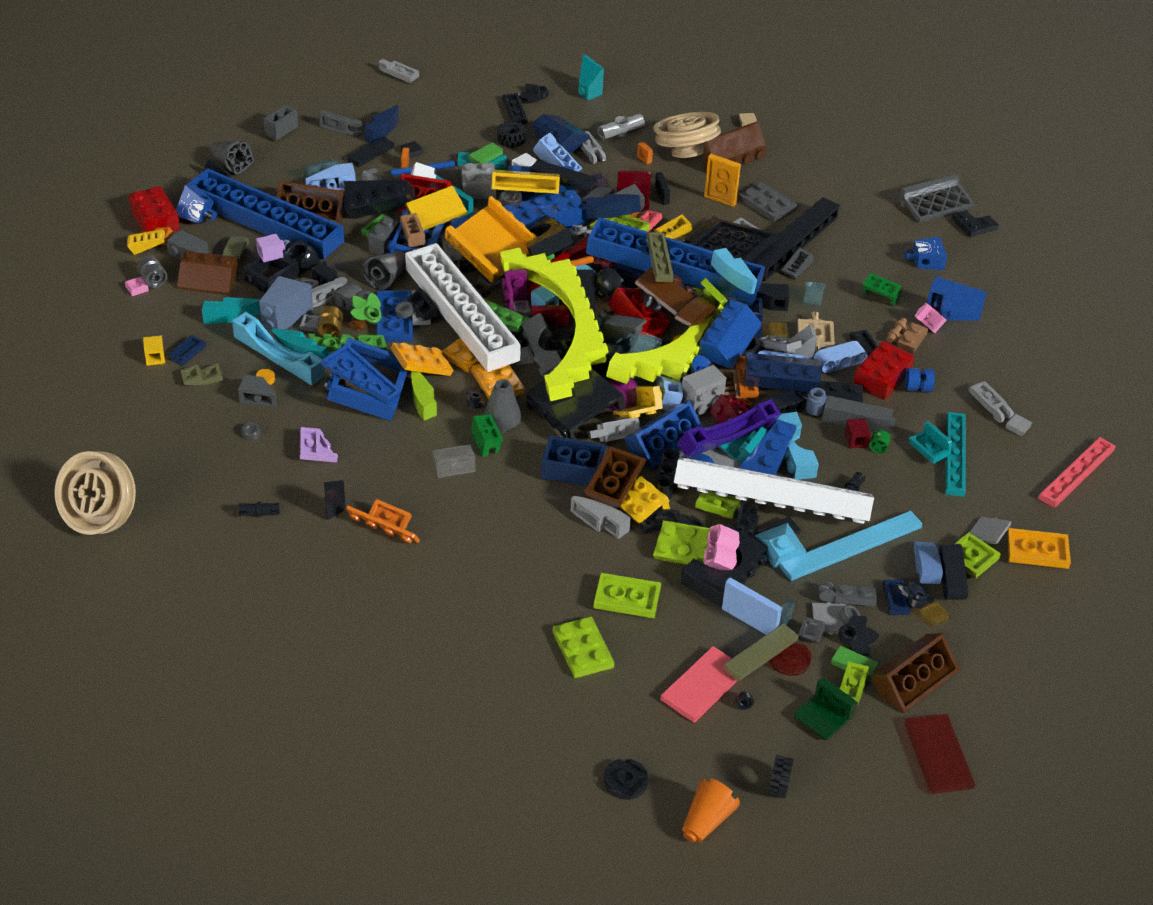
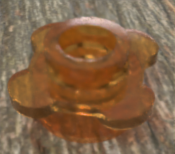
M352 316V322L349 323V326L364 330L369 322L357 320Z

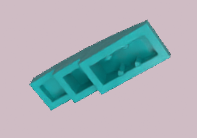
M277 328L271 330L279 343L299 353L312 352L321 359L330 355L326 346H318L314 339L306 338L301 331Z

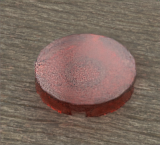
M795 642L770 659L769 662L773 669L780 674L797 676L809 669L811 652L803 643Z

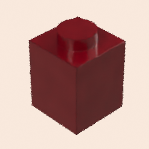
M865 418L847 420L845 436L850 449L869 447L871 432Z

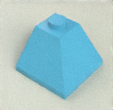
M788 523L753 537L755 540L768 546V561L774 569L780 567V563L807 553Z

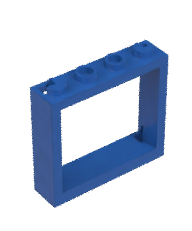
M347 338L346 344L351 346L365 360L398 371L395 386L402 391L408 370H404L394 353ZM334 372L331 373L330 379H333V381L329 380L326 388L330 390L327 400L392 421L399 397L386 404L378 398L338 385L340 376Z

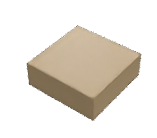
M754 113L739 114L741 126L757 121Z

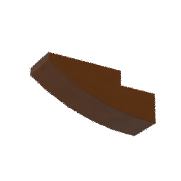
M704 295L698 296L683 307L675 319L690 327L703 324L706 317L713 315L718 302Z

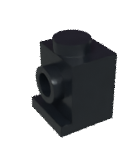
M325 261L312 269V278L319 281V286L339 278L337 277V271L327 266Z

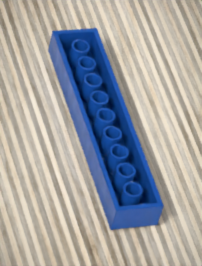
M208 168L186 184L197 186L212 198L214 203L211 209L216 211L217 214L267 236L277 234L280 240H289L291 242L296 240L305 241L316 250L320 259L324 260L344 243L342 225ZM296 245L295 248L300 249L301 245Z
M598 218L588 237L586 254L644 272L652 266L646 239L647 231ZM665 237L673 275L680 277L683 280L682 283L705 289L701 282L706 278L722 295L753 304L762 283L765 266L743 260L757 279L754 294H749L731 284L711 265L714 251Z

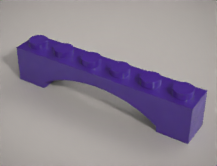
M772 399L757 404L751 410L724 423L706 428L698 426L684 433L677 444L688 459L750 435L754 430L758 432L761 427H771L781 416V413Z

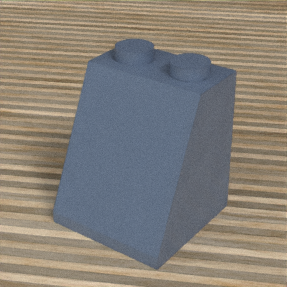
M278 276L259 301L261 324L267 331H271L273 328L287 329L301 321L304 314L312 315L311 284Z

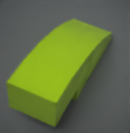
M412 371L413 402L418 414L425 421L437 416L434 388L420 372Z

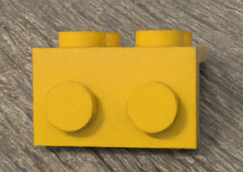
M635 387L637 406L624 408L621 411L615 410L613 415H619L620 418L640 417V414L645 413V415L656 413L657 409L663 408L660 387Z
M640 476L632 485L619 508L637 523H641L656 510L670 509V501L664 493H661L652 483Z

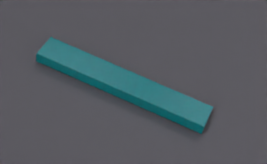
M947 412L946 436L951 439L952 446L951 455L946 457L945 494L965 497L966 414Z

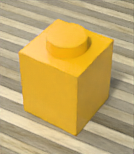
M162 335L143 337L146 365L165 364Z

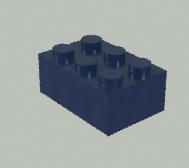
M549 436L541 463V478L588 486L606 455V445Z

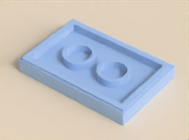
M732 578L726 581L722 605L724 611L766 635L779 627L782 612L781 606Z

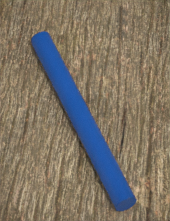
M453 160L426 164V166L437 170L455 167V163ZM412 167L390 170V175L411 174Z

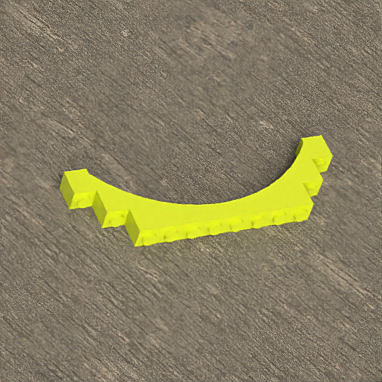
M520 247L502 251L500 256L504 273L510 270L526 269L527 280L535 282L553 292L564 302L574 317L576 324L575 334L567 354L550 374L544 375L550 401L571 397V388H574V382L589 379L591 365L606 362V354H608L607 344L603 343V334L601 331L598 332L599 325L597 320H594L593 309H589L588 297L585 298L584 287H580L581 280L579 276H576V267L571 264L570 259L551 263L550 259L547 260L545 253L527 257L526 253H522Z
M689 285L696 290L695 293L697 295L708 297L703 291L704 289ZM719 303L713 315L706 317L703 324L689 327L683 335L667 345L638 353H615L609 362L606 377L627 384L630 378L633 379L635 376L654 382L656 377H660L661 374L680 380L683 374L686 375L693 359L699 353L701 339L724 307Z

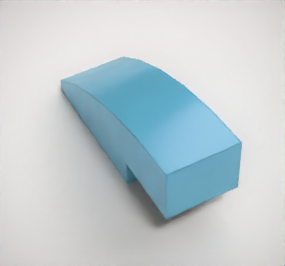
M727 248L714 250L711 265L734 286L749 294H754L757 279L741 258L734 259Z

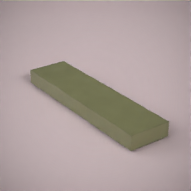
M647 232L646 239L655 282H673L674 276L665 234L661 232Z
M783 623L725 663L723 669L739 682L795 643L799 635Z

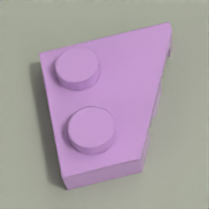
M301 427L300 459L337 462V453L332 452L330 449L331 444L324 438V434L320 429Z

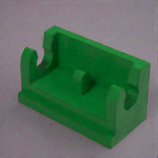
M870 273L862 284L863 293L867 294V290L887 297L891 299V305L895 306V301H899L901 298L902 285Z
M492 414L473 416L471 433L482 457L488 456L489 449L495 447L494 452L497 454L500 450L501 442H503V437Z

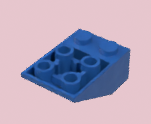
M936 276L930 287L927 304L941 314L946 321H980L987 292Z

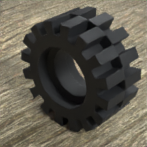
M505 121L504 124L501 123L497 128V141L500 145L503 144L504 147L507 145L508 148H511V146L516 148L517 145L520 147L526 141V128L522 123L518 124L517 121L514 123L512 121H509V123Z
M776 755L768 795L786 799L793 758Z

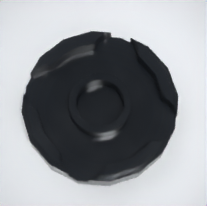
M621 759L609 764L604 774V785L612 796L631 800L644 794L648 787V775L646 768L641 763L632 759H626V761H620Z

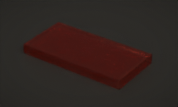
M948 714L907 718L905 725L931 794L974 789V780Z

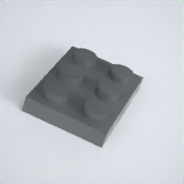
M759 182L743 191L738 197L740 201L773 222L797 209L796 203L763 182Z

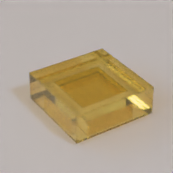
M769 323V335L788 338L787 323Z
M938 602L930 604L920 611V615L932 627L949 620L950 616Z

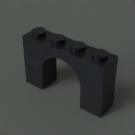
M545 215L525 225L531 233L537 236L535 239L525 243L530 256L545 253L546 257L573 244L571 230L549 215Z
M729 524L726 527L739 532L740 543L736 549V560L739 566L731 571H717L693 559L682 569L681 575L682 585L719 607L723 605L725 584L729 578L744 585L746 580L752 578L760 566L763 567L768 560V546Z

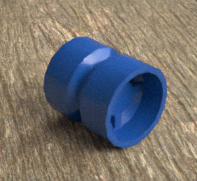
M907 368L905 375L906 391H917L920 389L921 392H933L935 383L934 369L923 368L920 371L918 368Z

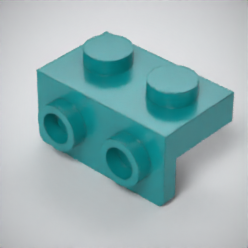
M929 421L924 422L923 431L909 438V444L932 464L951 455V439Z

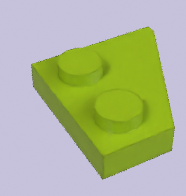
M705 278L701 282L705 287L703 290L705 294L725 307L728 300Z
M708 491V493L701 492L695 507L733 519L741 505V500L736 499V496L725 497L716 495V492Z

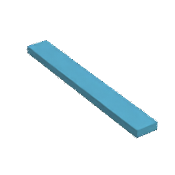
M909 511L780 563V569L792 581L922 528V522L912 511Z

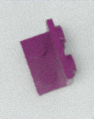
M526 269L505 271V278H502V287L505 289L502 292L503 303L506 302L504 307L513 311V301L527 300Z

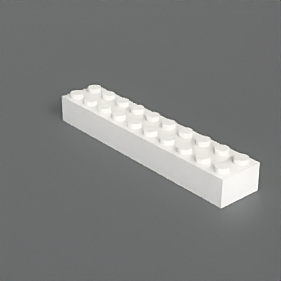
M437 243L405 253L407 272L487 372L520 361V343Z
M683 457L678 459L674 483H677L679 488L689 489L692 486L697 487V491L705 493L713 490L716 491V495L728 497V494L736 495V499L747 500V498H753L756 503L767 504V501L774 502L776 507L786 508V505L794 506V510L802 512L810 509L813 510L814 514L825 516V513H830L837 519L844 520L846 516L851 517L852 521L864 523L865 520L870 521L874 501L873 495L869 493Z

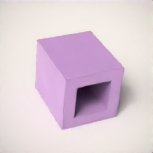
M277 234L256 239L257 251L263 263L283 258L285 245Z

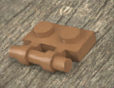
M901 318L894 324V329L889 331L886 340L889 343L893 341L898 342V348L914 353L927 335L928 328L915 323L907 326V320Z

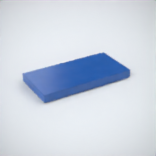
M411 290L376 291V296L381 303L380 311L382 315L380 321L376 323L377 335H383L385 342L413 341L412 315L408 318H399L395 312V307L399 303L408 302L406 299L411 296Z

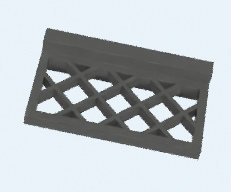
M957 174L904 187L901 189L898 197L900 204L905 203L918 223L968 210L975 206L974 202L959 184L960 178ZM957 189L959 194L951 191ZM937 194H945L946 198L939 196ZM948 196L957 198V202L947 199ZM929 197V198H932L933 200H932V201H929V200H926V199H923V198ZM959 199L966 201L967 204L959 203ZM934 200L944 202V204L940 205L934 203ZM911 201H917L919 204H913ZM945 203L950 204V205H953V206H955V207H954V208L946 207V206H945ZM920 204L928 205L930 208L921 207ZM934 207L940 209L941 211L936 212L931 210V208ZM918 211L927 213V215L920 216Z

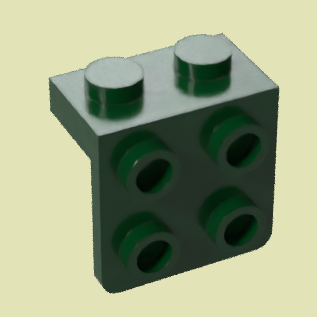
M822 677L817 681L815 695L795 711L794 718L823 740H828L853 718L857 701L836 687L834 683Z

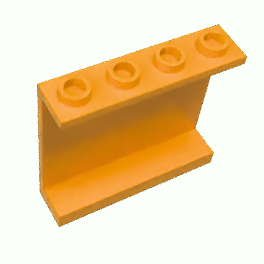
M492 196L488 199V206L456 229L450 225L445 230V239L491 283L505 274L500 252L520 247L522 253H526L528 257L530 254L525 243L537 237Z

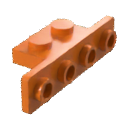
M378 499L375 500L368 514L348 505L346 507L350 514L349 517L358 522L364 520L368 526L374 529L380 527L384 529L383 531L391 536L399 535L401 536L400 539L410 544L412 541L417 544L420 541L416 534L405 530L412 517L409 512Z

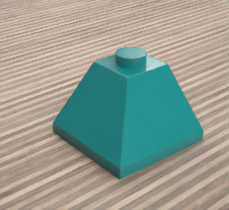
M586 54L582 58L578 93L586 100H590L603 93L604 68Z

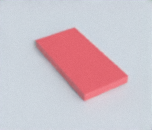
M712 646L661 695L660 700L695 723L737 682L723 669L724 664L732 658Z

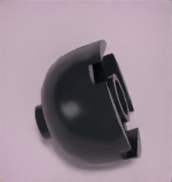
M607 266L600 270L594 280L596 295L600 299L604 298L607 301H610L616 287H628H623L621 283L624 280L611 267L607 269Z

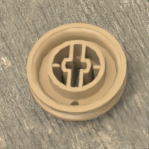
M690 112L665 118L654 125V132L657 134L655 137L656 143L665 147H675L671 153L672 156L677 158L701 155L704 153V142L714 139L721 133V128L717 125L719 123V116L711 112Z
M104 451L78 453L63 465L57 476L55 502L58 512L64 522L79 533L93 535L113 532L127 521L134 507L136 489L132 473L124 461L112 453Z

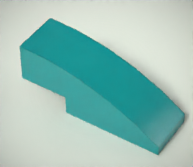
M223 297L222 302L204 301L202 307L203 323H230L244 312L256 317L260 315L259 299Z

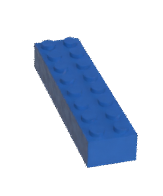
M574 189L503 206L524 225L545 215H549L551 218L554 217L556 221L564 224L566 228H572L573 225L587 224L586 205ZM477 213L451 219V226L456 229Z

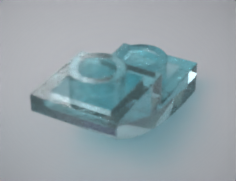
M324 160L305 167L306 178L339 164V160Z

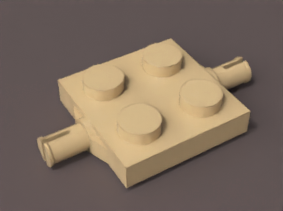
M815 311L811 313L812 319H798L797 334L809 325L814 326L817 335L814 355L820 349L835 346L833 321L819 319L817 311L816 314Z

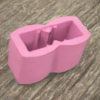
M721 524L710 527L704 564L719 571L733 570L737 562L736 549L740 543L739 532Z

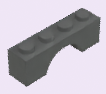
M538 313L522 323L524 329L522 333L525 339L530 342L527 345L530 351L535 354L533 359L538 366L540 365L538 370L544 378V375L550 374L559 365L563 357L557 350H545L546 343L553 333L548 322Z

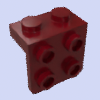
M618 171L616 193L635 184L645 197V205L641 211L649 210L651 173L646 171Z
M558 300V305L531 306L530 302L531 318L540 313L549 326H568L569 308L562 300Z
M720 394L709 412L717 423L721 424L728 421L729 418L733 419L751 410L752 407L750 401L745 398L740 399L733 395Z

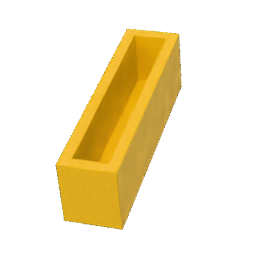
M493 170L492 189L559 194L560 174Z

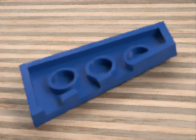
M348 344L322 359V366L386 404L401 394L399 388Z
M778 419L739 468L776 475L796 431V425Z

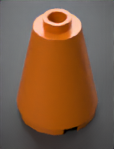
M703 777L699 782L682 827L683 836L691 843L702 842L737 810L740 805L739 798L734 799L731 796L733 791L723 783L712 778L706 781V777Z

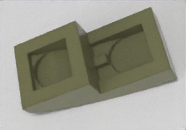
M232 235L227 242L223 255L237 257V260H240L244 256V248L249 244V237Z
M219 363L200 369L197 364L181 370L184 385H206L224 380Z

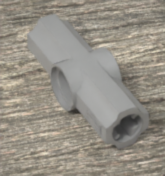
M641 114L631 117L618 116L615 118V122L598 127V134L602 140L614 136L626 137L629 131L645 126V121Z

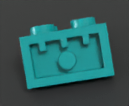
M761 427L758 432L754 430L750 435L721 445L718 448L742 464L768 431Z

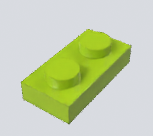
M848 661L840 689L852 696L857 701L856 706H858L868 676L869 666Z

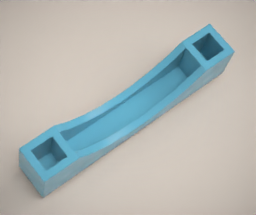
M244 312L232 320L234 337L306 383L312 386L325 377L324 366L321 365L322 359L312 352L299 353L285 347L272 337L260 321L252 315Z

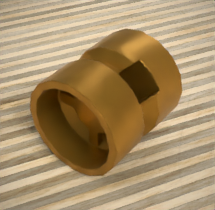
M327 306L320 311L317 333L320 337H324V334H332V337H339L343 320V313L340 309L334 306Z

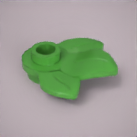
M373 292L367 299L353 296L352 305L355 309L350 312L352 316L360 321L366 320L372 324L378 323L382 317L380 311L381 303L378 297Z

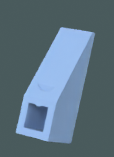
M551 133L541 138L533 149L534 153L544 162L561 167H574V171L578 172L582 169Z
M352 163L337 164L305 178L306 185L335 190L344 189V181H356Z
M663 374L660 377L657 376L656 383L662 392V410L667 411L681 403L683 397L682 383L680 380Z

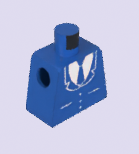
M185 185L176 208L178 217L202 223L206 222L207 219L213 221L217 216V212L211 209L214 203L212 198L195 185Z
M940 237L915 240L913 249H905L904 252L905 259H914L917 268L945 269L947 255Z

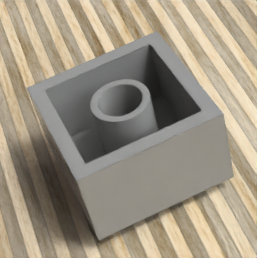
M494 163L461 164L462 191L472 197L473 200L489 199L490 196L496 199V189H492V172L495 170Z
M714 365L683 377V397L681 403L690 401L697 416L708 412L720 394L724 395L726 377Z

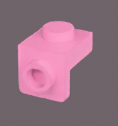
M927 303L920 307L915 315L918 320L934 333L946 322V319Z

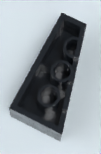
M407 179L344 181L345 210L353 219L404 207L406 203L416 200L415 188Z

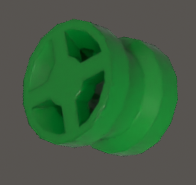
M874 431L869 447L874 453L883 454L888 450L891 437L886 431Z

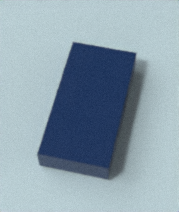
M191 335L167 354L168 359L183 366L206 347V342Z
M883 580V589L889 615H910L911 610L907 602L908 597L901 594L895 586L896 583L905 586L904 580Z

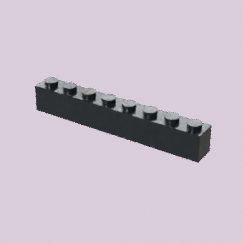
M822 197L791 225H788L782 233L780 232L776 237L777 240L751 261V263L765 266L762 281L768 280L788 262L799 247L803 249L838 218L840 205Z

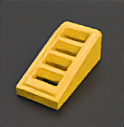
M681 214L656 228L654 232H665V237L674 239L692 232V225Z
M161 229L129 235L127 246L134 255L164 243L165 231Z

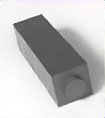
M827 395L822 421L846 426L849 419L865 418L871 432L883 430L889 433V428H894L896 417H892L894 409Z

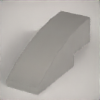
M579 496L571 498V512L597 532L605 529L617 539L629 532L630 517L623 512L596 500Z

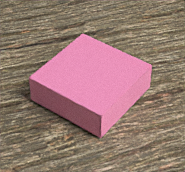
M142 276L125 281V286L131 296L149 291L148 285Z

